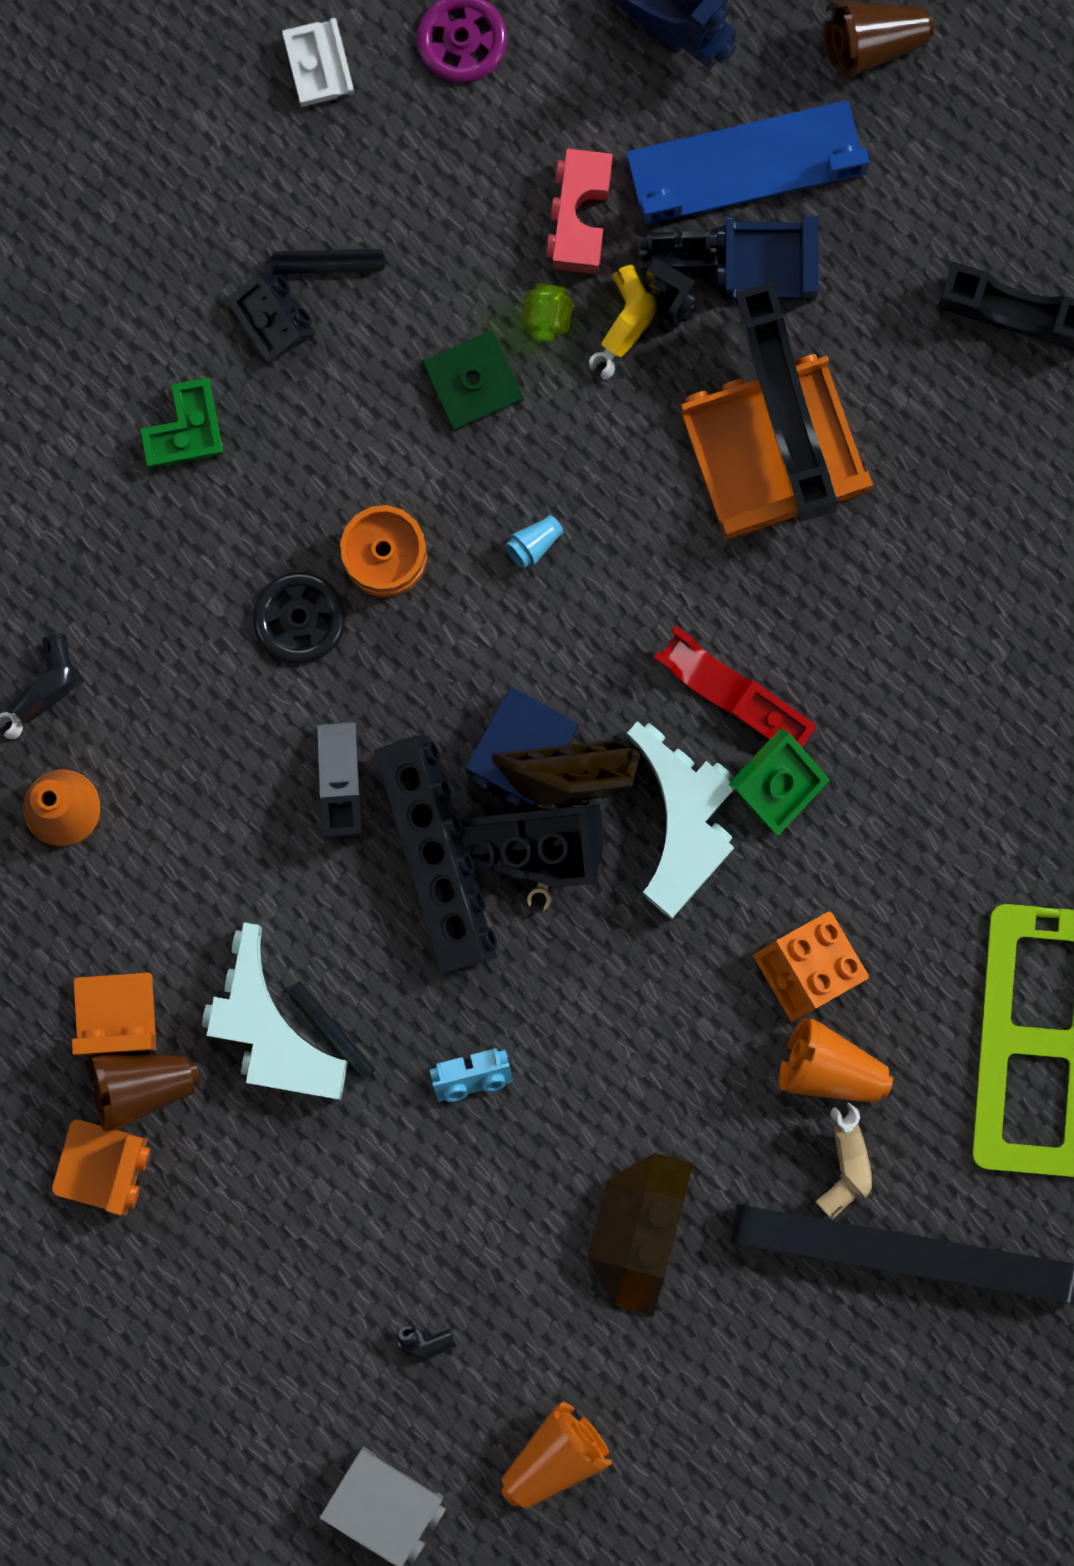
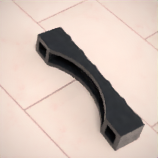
M769 282L735 292L736 306L798 520L802 522L837 512L836 495L805 401L774 283Z

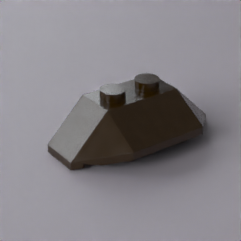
M616 739L492 753V762L521 796L535 801V806L539 808L556 809L559 807V803L588 805L592 799L607 798L632 786L641 749Z
M654 1153L607 1181L587 1258L615 1306L654 1315L686 1196L692 1162Z

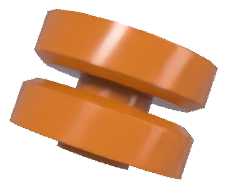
M389 505L369 507L356 514L344 529L340 542L342 562L352 583L364 593L380 598L396 597L412 589L423 576L427 563L424 534L417 521L404 510ZM383 546H389L390 553L388 555L380 556L376 553L381 552Z

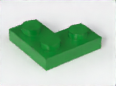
M209 377L171 384L178 422L140 429L147 467L152 469L224 455Z

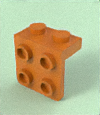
M74 1120L68 1130L52 1186L53 1193L63 1198L106 1209L107 1212L127 1215L128 1208L134 1209L138 1199L140 1187L136 1186L135 1183L139 1170L145 1171L149 1160L151 1148L146 1147L148 1139L118 1130L105 1132V1129H102L100 1125L82 1120Z

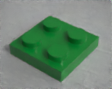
M780 728L728 785L766 828L776 836H779L830 779L793 736Z

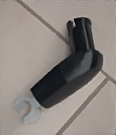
M51 634L42 639L48 670L32 682L10 705L13 711L12 714L8 712L0 714V728L7 722L12 721L11 728L3 735L7 739L19 737L23 730L21 721L30 723L66 697L77 685L79 671L74 666H71L67 636L65 634Z

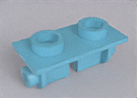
M497 1048L472 1054L470 1056L473 1068L466 1070L463 1057L437 1063V1068L430 1069V1074L438 1102L444 1100L448 1102L459 1101L467 1097L468 1094L482 1090L494 1092L502 1089L506 1084L513 1083L506 1051H497Z

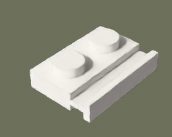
M332 18L328 22H316L282 31L301 107L336 99L338 96L345 94H355L336 18Z

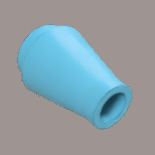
M549 515L545 519L511 534L510 541L505 544V548L519 567L534 566L564 531L560 523L552 515Z

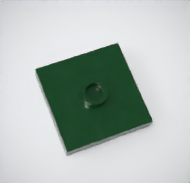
M493 330L422 361L454 432L524 401Z

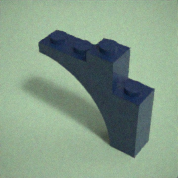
M612 0L670 50L675 52L681 46L709 70L717 62L723 65L736 50L734 43L737 30L725 21L728 15L726 11L728 0Z

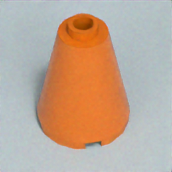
M66 769L49 771L38 777L29 787L23 804L24 818L30 831L39 840L49 845L69 846L80 843L93 832L99 821V795L94 785L78 772Z
M804 1018L797 1025L786 1047L787 1049H792L789 1063L782 1060L780 1066L779 1088L790 1094L877 1103L880 1098L888 1096L893 1083V1077L889 1075L888 1066L816 1019Z
M562 1402L554 1407L502 1477L504 1485L501 1488L502 1494L512 1506L517 1507L520 1505L527 1509L604 1471L612 1464V1459L604 1458L609 1453V1450L599 1433L585 1417L577 1421L570 1414L575 1410L570 1404Z

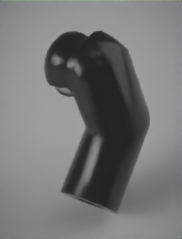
M405 1325L397 1332L398 1346L404 1352L420 1360L430 1359L456 1347L449 1329L431 1337L417 1330L412 1325Z

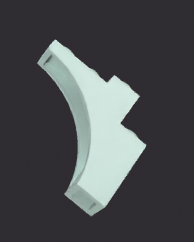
M637 721L627 732V738L637 748L641 749L642 755L653 770L662 792L666 812V838L662 858L655 875L642 895L672 920L734 849L729 843L732 840V836L717 823L712 827L706 823L734 791L728 785L734 779V776L721 764L716 763L712 766L707 761L695 772L691 769L695 763L684 752L677 748L673 753L662 743L665 737L650 723L643 727Z
M244 923L242 931H235L232 953L238 954L235 969H228L225 982V992H231L230 999L214 997L213 1005L206 1004L202 1027L208 1028L207 1036L253 1045L252 1052L245 1051L242 1062L241 1074L247 1075L246 1083L341 1100L348 1061L334 1058L315 1049L301 1039L281 1017L267 990L262 972L260 952L262 927L256 924Z

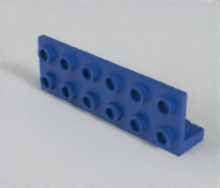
M848 101L639 148L627 153L644 226L866 175L870 163L867 148H860Z

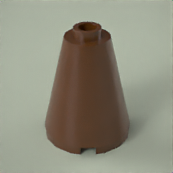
M839 0L830 2L825 11H832L831 20L824 21V39L828 58L831 65L838 64L841 71L837 72L836 75L843 79L853 77L926 45L929 42L930 36L934 33L932 16L919 6Z
M96 1054L89 1056L88 1059L90 1080L94 1081L95 1094L93 1096L101 1127L105 1129V1132L116 1130L193 1094L194 1085L200 1084L196 1062H189L186 1055Z

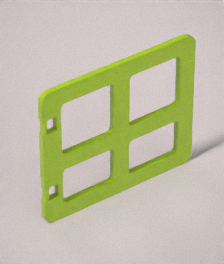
M1002 904L996 907L990 916L972 1149L973 1160L983 1169L1074 1177V1004L1072 1026L1068 1030L1022 1027L1014 1025L1011 1021L1016 944L1018 939L1026 937L1074 942V910ZM1036 917L1057 918V932L1035 930ZM1011 1054L1057 1057L1068 1061L1069 1072L1064 1141L1060 1147L1010 1144L1003 1140L1002 1130L1007 1063Z

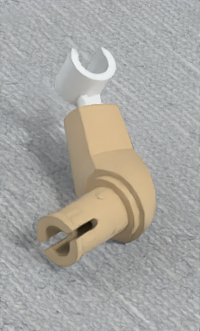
M847 1103L849 1113L844 1119H841V1113L836 1107L831 1110V1117L837 1123L834 1126V1134L841 1171L839 1176L841 1179L828 1192L815 1201L832 1221L857 1197L860 1199L862 1197L866 1198L872 1189L871 1167L865 1142L858 1125L860 1114L850 1103Z

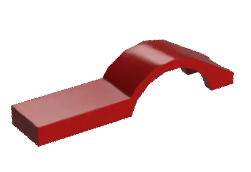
M675 625L670 633L674 635L662 653L659 651L655 653L652 657L687 687L712 704L730 713L768 741L782 728L789 732L801 747L804 746L817 727L816 724L754 680L746 678L721 663L705 651L692 636Z

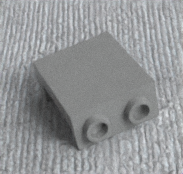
M363 1446L320 1516V1519L395 1566H403L406 1560L413 1564L425 1545L419 1538L426 1526L434 1530L446 1510L440 1506L444 1496L427 1489L376 1457L377 1454Z

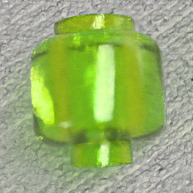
M536 284L535 289L526 292L521 325L526 330L532 331V339L554 342L555 335H564L568 332L573 299L565 294V288L549 284Z

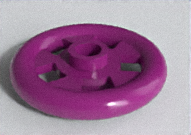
M438 0L429 7L419 23L416 38L417 48L422 61L435 75L450 82L468 83L487 76L498 66L506 50L507 30L500 13L486 0ZM458 9L465 10L466 19L449 21L448 12ZM481 18L487 21L491 29L483 35L480 34L478 27L474 23ZM433 28L445 29L442 44L432 43ZM458 32H466L469 38L465 42H458L455 39V35ZM482 45L489 52L478 63L470 55L475 53L479 46ZM446 52L456 57H461L458 67L450 66L443 62Z

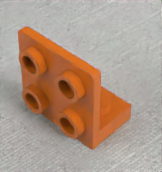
M830 911L753 954L755 961L791 1023L869 978L864 966L833 913Z
M136 973L79 977L74 979L77 1038L72 1039L73 1055L87 1056L157 1051L152 974Z

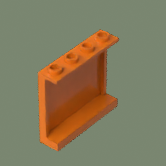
M812 354L796 360L795 365L811 421L829 471L837 503L869 493L873 483L869 472L864 471L828 369V356L817 358L816 354ZM744 379L733 380L722 386L723 391L708 395L707 391L697 392L686 398L687 403L681 404L680 413L725 541L797 517L758 379L747 383L744 382Z

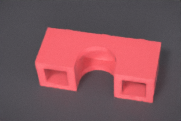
M567 149L566 160H558L556 183L562 184L561 198L553 197L551 220L558 221L556 235L549 234L546 257L553 258V269L598 275L603 228L584 225L577 218L576 210L587 200L608 201L613 154Z

